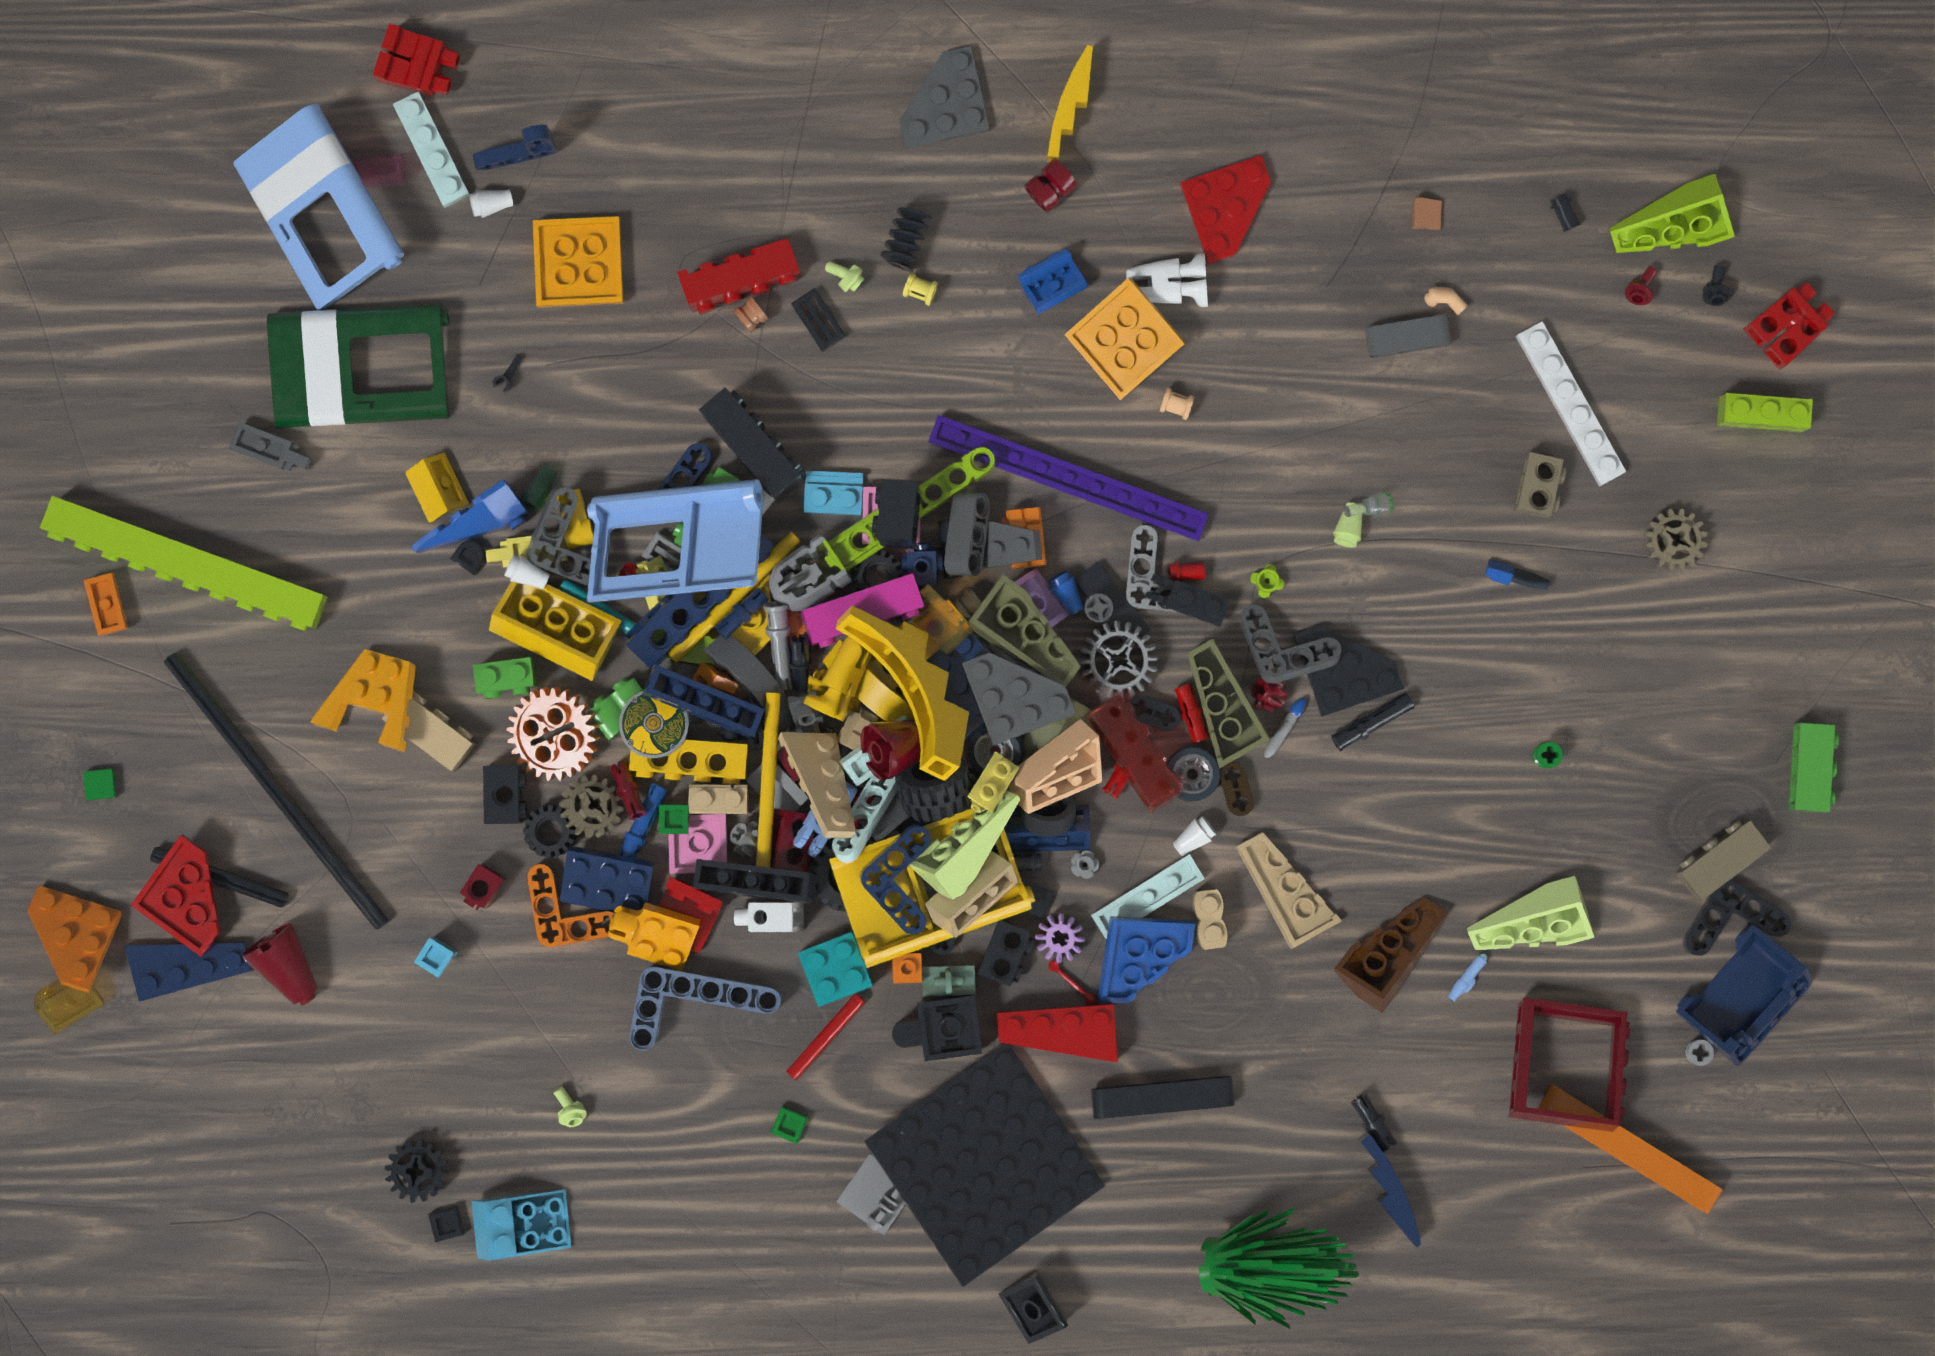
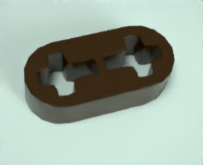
M1228 763L1220 769V784L1229 812L1233 815L1245 816L1251 812L1254 805L1246 772L1240 764ZM1230 767L1234 771L1240 772V776L1236 778L1238 788H1233L1231 780H1225L1224 778ZM1239 790L1241 798L1248 800V804L1244 806V811L1240 812L1239 808H1233L1232 803L1236 801L1234 791Z

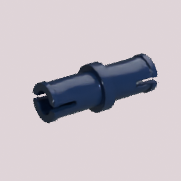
M758 587L741 603H735L732 606L733 610L718 624L714 625L717 632L723 634L722 637L727 640L744 622L748 624L751 621V616L769 601L763 592L760 593L761 590Z

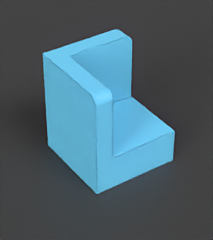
M435 936L429 937L414 963L439 978L458 951Z

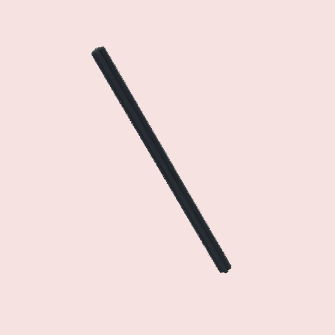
M177 653L169 655L164 660L167 668L374 929L382 928L388 922L385 914Z

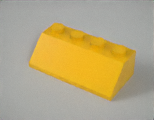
M511 582L492 613L489 631L593 681L607 656L622 620L548 584L543 589L530 585Z

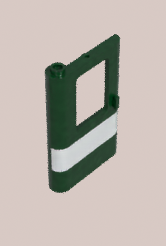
M437 303L268 313L267 336L273 414L276 428L449 419L443 338L444 326H449L448 309H443L442 304ZM418 333L429 335L433 388L430 391L357 395L354 392L350 348L352 338Z

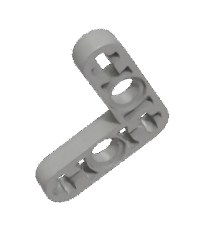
M1141 525L1133 531L1131 537L1126 599L1136 609L1178 613L1165 608L1166 606L1155 602V606L1149 605L1151 600L1145 598L1141 600V603H1135V598L1131 597V592H1136L1137 588H1142V593L1144 594L1147 591L1151 592V588L1157 589L1156 593L1158 594L1165 590H1172L1166 586L1154 584L1151 581L1155 571L1158 537L1154 528L1148 525ZM1144 530L1148 531V536L1153 539L1146 545V551H1152V556L1134 554V549L1141 550V541L1136 540V536L1141 535ZM1145 559L1148 561L1150 570L1147 574L1139 575L1134 571L1133 565L1136 560Z

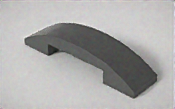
M720 634L703 651L721 672L727 670L760 708L765 709L766 693H781L779 737L781 732H786L794 724L787 695L770 672L746 647L731 635L726 640L722 637L723 634ZM765 710L762 715L763 721H765Z

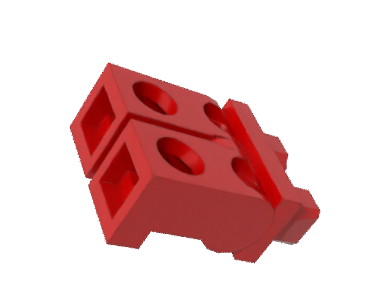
M389 23L381 46L385 52L380 51L372 76L380 83L424 93L428 96L433 97L434 93L448 95L452 86V79L440 75L442 67L446 66L456 69L460 61V54L448 48L443 41L419 35Z
M1805 283L1796 289L1792 288L1786 292L1780 299L1743 328L1759 348L1767 344L1780 331L1786 330L1762 350L1779 370L1787 366L1828 327L1827 323L1835 314L1826 303L1821 304L1815 310L1807 303L1816 295L1815 290L1809 283Z

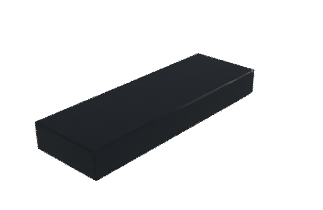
M1098 562L1075 579L1088 598L1094 594H1104L1111 599L1113 613L1107 622L1113 630H1115V621L1120 622V630H1125L1126 622H1130L1131 628L1129 632L1134 633L1138 626L1141 627L1142 630L1138 635L1139 638L1151 630L1136 610L1128 603L1125 596ZM1118 635L1123 643L1128 639L1126 636Z

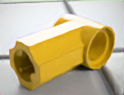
M580 489L573 490L578 500L564 535L568 550L593 544L594 528L590 518L587 516ZM567 492L564 495L557 496V500L560 502L559 510L563 503L568 504L570 501L566 497ZM560 512L561 517L563 518L565 513Z

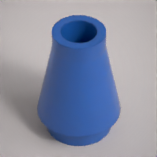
M1068 570L1048 580L1049 590L1065 607L1069 615L1075 614L1085 607L1082 603L1075 577L1070 575Z

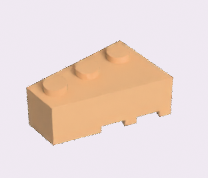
M1079 719L1018 765L1020 768L1009 784V791L1020 798L1018 805L1029 814L1101 783L1102 770L1099 735Z

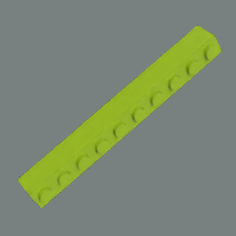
M51 496L40 525L41 529L48 531L46 537L62 543L65 538L74 540L75 544L73 547L87 552H91L93 547L102 551L101 557L114 562H118L119 557L129 561L128 567L145 572L146 567L156 571L155 577L169 582L175 577L183 580L182 587L196 592L199 591L200 587L210 590V597L223 602L226 601L227 597L237 600V607L251 612L254 607L265 610L264 617L279 622L281 617L292 620L290 626L305 632L308 627L317 629L328 596L55 496Z

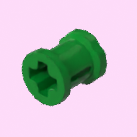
M1547 742L1539 744L1533 750L1532 757L1533 761L1540 768H1553L1561 763L1563 752L1556 743ZM1547 748L1550 753L1554 754V757L1549 759L1548 763L1547 759L1541 756L1542 752L1547 751Z

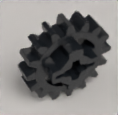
M420 1138L416 1145H414L410 1139L406 1141V1149L400 1144L395 1147L398 1155L389 1154L388 1158L393 1163L386 1165L384 1168L387 1171H391V1175L385 1178V1180L394 1182L390 1189L391 1192L398 1189L401 1191L399 1199L402 1200L407 1195H410V1202L414 1203L417 1197L420 1196L422 1202L428 1200V1193L433 1197L438 1195L436 1186L440 1188L445 1187L446 1183L441 1180V1177L449 1175L448 1171L443 1170V1166L449 1162L448 1160L440 1159L444 1152L442 1149L436 1152L433 1150L434 1142L424 1146V1140ZM413 1152L408 1163H400L407 1153ZM426 1154L433 1160L435 1166L430 1165L426 1160ZM416 1164H418L420 1170H423V1173L418 1177H415V1172L411 1171V1168L416 1166ZM399 1175L406 1179L408 1187L403 1184ZM434 1178L429 1187L421 1189L425 1179Z

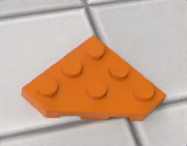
M38 885L27 912L62 985L89 993L120 922L122 913L119 910Z

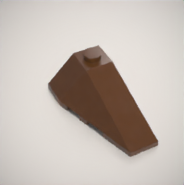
M1425 897L1421 898L1396 915V918L1381 928L1380 926L1374 930L1373 934L1362 942L1358 941L1352 945L1334 968V971L1359 999L1383 1013L1445 920L1448 911Z

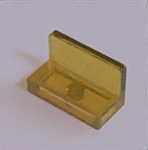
M927 584L920 591L925 599L923 602L924 607L918 609L920 615L912 617L911 620L921 630L929 633L928 637L946 654H949L973 631L967 622Z

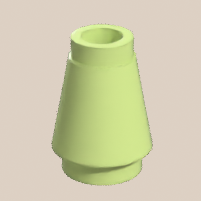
M1346 503V507L1333 532L1336 544L1353 548L1356 547L1357 542L1361 541L1363 510L1361 505Z

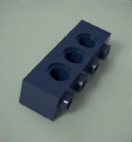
M658 665L652 668L642 693L644 696L747 738L755 736L765 710Z

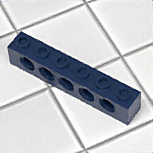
M762 533L760 536L758 564L764 562L770 556V549L774 546ZM730 589L706 591L705 597L700 601L693 600L694 592L665 595L621 640L649 668L653 665H659L668 656L667 651L674 644L679 645L687 638L689 634L687 631L694 624H701L708 617V611L715 604L719 605L726 600L730 594ZM685 609V616L682 620H672L675 610ZM657 629H663L665 632L664 637L660 641H652L651 636L653 632Z

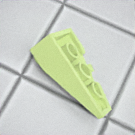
M1005 791L992 813L988 810H982L980 813L974 811V817L971 820L961 824L959 822L951 827L953 832L940 842L937 838L933 839L928 848L909 866L939 894L952 900L961 896L979 873L1019 803V796Z
M1576 876L1547 883L1467 928L1475 950L1511 948L1517 943H1529V947H1539L1540 942L1556 941V946L1595 938Z

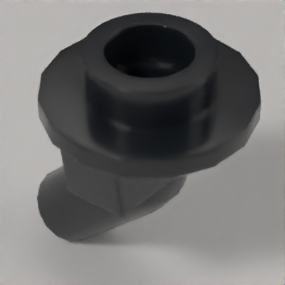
M1714 265L1711 282L1706 283L1703 287L1702 297L1706 304L1721 306L1730 300L1732 296L1729 287L1722 285L1726 267Z

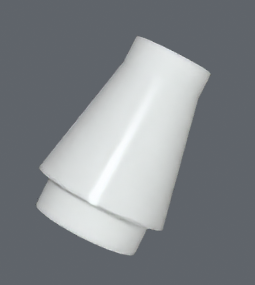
M510 189L476 190V193L469 194L474 217L481 216V218L513 206Z
M514 554L504 576L510 578L511 582L530 585L540 589L545 587L550 575L523 555L518 557Z
M1201 816L1198 820L1194 818L1172 844L1179 854L1184 856L1188 852L1213 841L1212 837L1217 833L1207 819Z

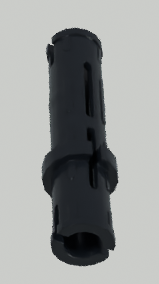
M1405 692L1367 716L1352 720L1351 725L1331 735V739L1336 748L1342 751L1360 739L1365 740L1369 738V734L1395 720L1404 713L1415 708L1414 704Z

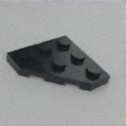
M1322 625L1293 635L1297 646L1327 637L1334 638L1341 645V657L1336 665L1306 674L1321 717L1404 689L1394 661ZM1328 647L1323 648V653H1326L1328 657L1333 655V651H1329ZM1312 651L1314 655V662H1316L1317 656H1315V651ZM1300 654L1303 666L1307 665L1309 662L1308 658Z

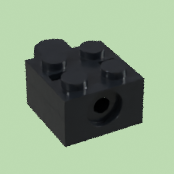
M975 995L917 1002L919 1017L899 1020L892 1030L893 1040L898 1046L902 1048L923 1046L924 1061L983 1054Z

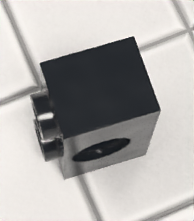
M483 766L484 824H522V818L527 817V802L522 800V789L527 787L526 771L522 772V766ZM503 787H509L513 792V797L508 803H503L499 799V791Z

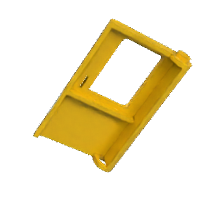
M969 809L955 814L953 817H947L923 827L930 833L931 841L937 838L940 842L953 832L951 827L957 822L961 824L971 820L974 817V811ZM1004 829L995 844L999 856L1012 864L1018 883L961 934L1031 910V903L1035 902L1030 886L1024 887ZM914 831L911 834L913 840L907 846L904 841L899 845L907 851L908 855H911L913 851L909 847L915 842L919 845L922 844L923 840L921 837L924 833L917 834ZM899 835L865 846L858 858L852 862H841L837 857L829 859L866 968L953 938L951 934L932 922L925 904L929 901L922 878L909 865L893 880L920 908L926 917L925 928L918 934L912 935L903 931L860 882L861 870ZM898 850L891 851L887 856V862L892 866H898L903 861V854ZM882 860L878 863L881 869L874 874L870 871L867 874L869 878L866 882L867 884L871 882L878 884L880 882L878 876L883 871L887 875L891 873L884 866ZM891 891L885 896V904L889 907H895L901 901V895L895 891ZM907 903L900 912L908 920L906 926L912 924L915 927L919 924L917 921L919 915L912 916L906 910V907L910 906Z

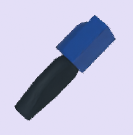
M1492 559L1488 560L1485 576H1489L1492 581L1509 585L1513 581L1523 586L1547 590L1550 580L1518 568L1514 569L1512 565Z

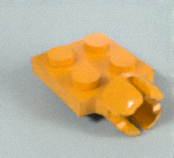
M646 902L641 910H633L624 906L616 907L614 910L616 914L612 916L608 937L626 943L628 945V955L680 971L683 970L699 929L700 919Z

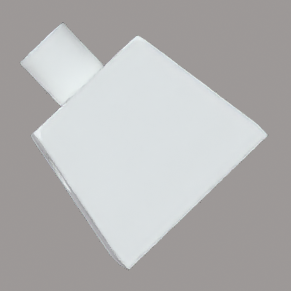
M750 902L748 903V908H735L734 924L735 926H748L749 932L804 931V903ZM764 912H765L766 915H767V920H766V922H765V920H764V918H763Z

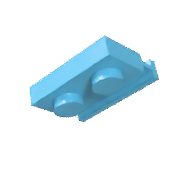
M806 471L804 513L862 516L864 474Z

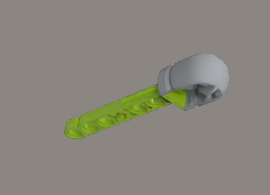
M985 447L976 448L961 458L963 462L951 464L919 486L922 492L921 497L928 506L923 509L922 504H920L919 519L953 498L955 494L968 488L973 479L977 482L988 475L995 466L993 453ZM986 454L990 457V464L987 468L979 469L974 465V459L977 455ZM954 470H962L966 474L965 481L960 485H955L950 481V474ZM932 485H936L942 490L941 497L936 501H931L926 497V490ZM879 509L827 542L824 536L819 534L810 541V546L803 545L783 558L774 567L770 575L769 588L774 600L779 602L780 605L788 604L790 607L788 610L802 611L814 607L835 593L836 587L843 588L852 582L847 571L884 548V546L880 545L878 539L875 538V533H872L873 516H879ZM859 533L869 536V544L863 549L856 548L853 544L854 537ZM826 548L828 556L824 559L830 568L836 566L841 571L836 575H830L824 583L817 586L818 578L823 575L816 563L812 565L803 563L810 558L817 557L819 552ZM812 583L814 586H817V587L814 588L813 586H808V585Z

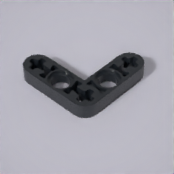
M1728 881L1709 895L1685 934L1683 946L1689 954L1695 956L1707 954L1732 913L1773 937L1786 935L1791 929V920L1786 913L1736 882ZM1731 886V893L1736 897L1741 898L1742 893L1745 894V897L1739 901L1737 909L1734 906L1738 902L1730 898L1725 899V901L1722 899L1724 897V894L1721 892L1722 888H1729ZM1750 900L1756 901L1760 907L1759 913L1754 917H1750L1745 913L1744 907ZM1709 910H1716L1720 915V921L1715 926H1709L1705 921V915ZM1765 914L1773 919L1781 917L1780 923L1783 925V928L1773 931L1772 923L1763 920L1762 924H1760L1759 921ZM1700 924L1701 927L1713 933L1711 936L1705 933L1701 939V942L1704 944L1703 948H1696L1694 950L1692 949L1694 944L1691 942V938H1698L1701 935L1702 930L1697 929Z

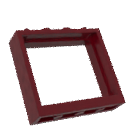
M1523 998L1518 1004L1509 1117L1610 1132L1617 1129L1619 1124H1622L1623 1115L1625 1114V1108L1621 1106V1095H1625L1627 1088V1079L1623 1078V1067H1627L1629 1060V1050H1625V1040L1629 1039L1631 1028H1629L1630 1022H1627L1628 1012ZM1534 1015L1612 1026L1605 1118L1526 1107Z

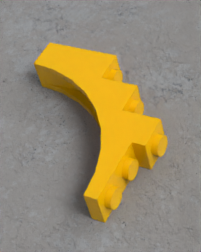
M852 605L837 620L836 629L854 639L873 654L892 675L912 709L918 728L921 749L919 769L945 781L960 767L969 712L944 700L949 672L924 661L929 633L905 621L897 628Z

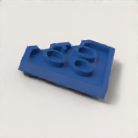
M1110 916L1097 999L1103 1003H1130L1137 997L1136 993L1148 983L1150 985L1168 971L1170 965L1180 957L1183 959L1192 951L1196 924L1192 920Z

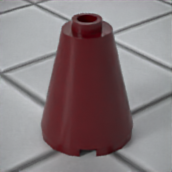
M915 720L875 722L862 729L860 736L862 754L868 753L870 762L866 764L872 774L878 779H891L920 760L921 749Z
M289 922L273 930V934L268 937L259 939L244 951L242 957L293 1005L300 1003L303 1006L316 997L314 992L318 987L296 931Z

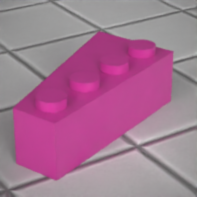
M912 573L802 610L800 615L811 646L819 644L820 648L837 643L836 638L845 635L836 629L837 620L852 605L892 624L891 619L901 615L903 620L920 615L918 609L923 608L924 604Z

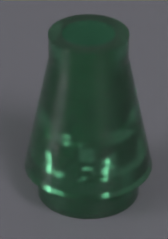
M541 466L539 472L522 491L523 497L521 502L534 510L542 511L551 493L557 473Z

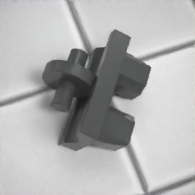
M812 691L809 694L800 693L798 697H787L797 733L826 732L822 712L803 703L806 696L817 695L816 691Z

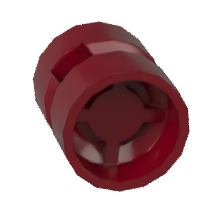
M1054 158L1041 169V176L1035 175L1024 185L1029 196L1047 213L1060 203V196L1066 197L1078 186L1071 173Z

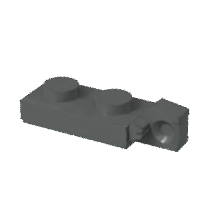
M241 422L238 423L228 448L282 470L291 471L293 465L308 470L312 459L298 454L300 447L294 445L293 442Z

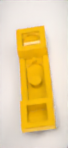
M839 639L824 658L823 663L828 669L844 640ZM866 666L855 697L886 722L895 721L904 715L909 720H915L905 696H901L870 667Z

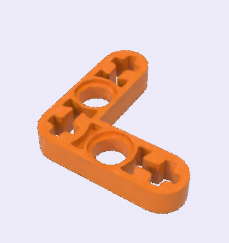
M537 864L529 870L528 885L536 933L542 945L555 947L608 937L606 928L595 929L598 935H592L593 925L590 918L595 917L594 923H600L605 921L604 916H609L611 920L612 916L616 914L615 912L604 911L562 919L553 869L546 864ZM542 868L543 873L549 874V878L544 880L545 889L551 887L552 893L544 892L536 896L535 889L541 890V885L539 881H534V875H537L538 869ZM549 897L553 900L554 908L551 913L544 914L539 910L538 903L541 898ZM556 915L557 922L551 921V926L553 930H558L559 935L554 937V942H550L549 938H544L543 932L548 931L547 922L541 924L540 918H551ZM575 921H583L587 925L585 936L576 937L572 934L571 927Z

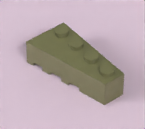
M1213 638L1188 652V658L1219 768L1268 742L1271 738L1215 639Z

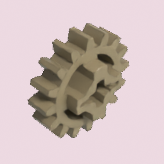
M1672 509L1666 510V518L1661 513L1657 514L1655 517L1658 523L1649 522L1647 525L1652 531L1646 532L1643 535L1645 538L1650 539L1649 543L1643 545L1645 549L1651 548L1652 550L1648 558H1658L1657 567H1661L1666 563L1667 571H1672L1675 565H1677L1679 571L1685 570V563L1690 567L1696 565L1693 558H1703L1704 555L1699 549L1708 546L1707 543L1701 541L1702 537L1708 535L1707 532H1700L1699 530L1703 522L1694 523V513L1685 517L1684 509H1679L1676 515H1674ZM1670 521L1680 522L1676 528L1664 525ZM1690 530L1693 534L1694 543L1690 540ZM1678 534V542L1681 544L1673 546V539L1670 536ZM1657 537L1661 540V550L1658 546ZM1676 552L1687 555L1682 559L1671 558Z
M584 775L578 779V782L572 781L568 785L569 789L562 792L563 797L566 799L562 800L559 806L565 808L566 811L560 816L561 818L568 817L570 820L566 824L567 828L573 825L576 827L575 835H579L584 831L586 839L592 837L594 833L597 838H600L604 835V831L607 833L611 832L614 829L613 824L616 825L620 822L621 819L616 814L623 811V807L617 806V802L621 798L613 794L616 786L610 788L606 786L608 779L605 778L599 783L597 782V775L591 776L589 780ZM590 803L594 806L592 810L588 807Z

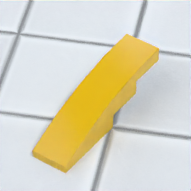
M1086 46L1072 70L1060 98L1052 125L1047 162H1050L1053 158L1057 161L1059 160L1061 135L1072 136L1075 108H1087L1093 46Z

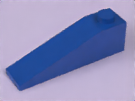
M503 479L473 499L474 507L457 511L449 519L451 524L447 527L445 524L437 526L414 543L411 548L416 553H422L503 531L509 527L514 530L527 521L525 517L530 513L513 487Z

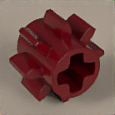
M1263 679L1257 680L1252 687L1251 693L1253 698L1257 699L1254 702V706L1271 713L1274 711V708L1283 706L1287 699V691L1282 688L1285 682L1272 684Z

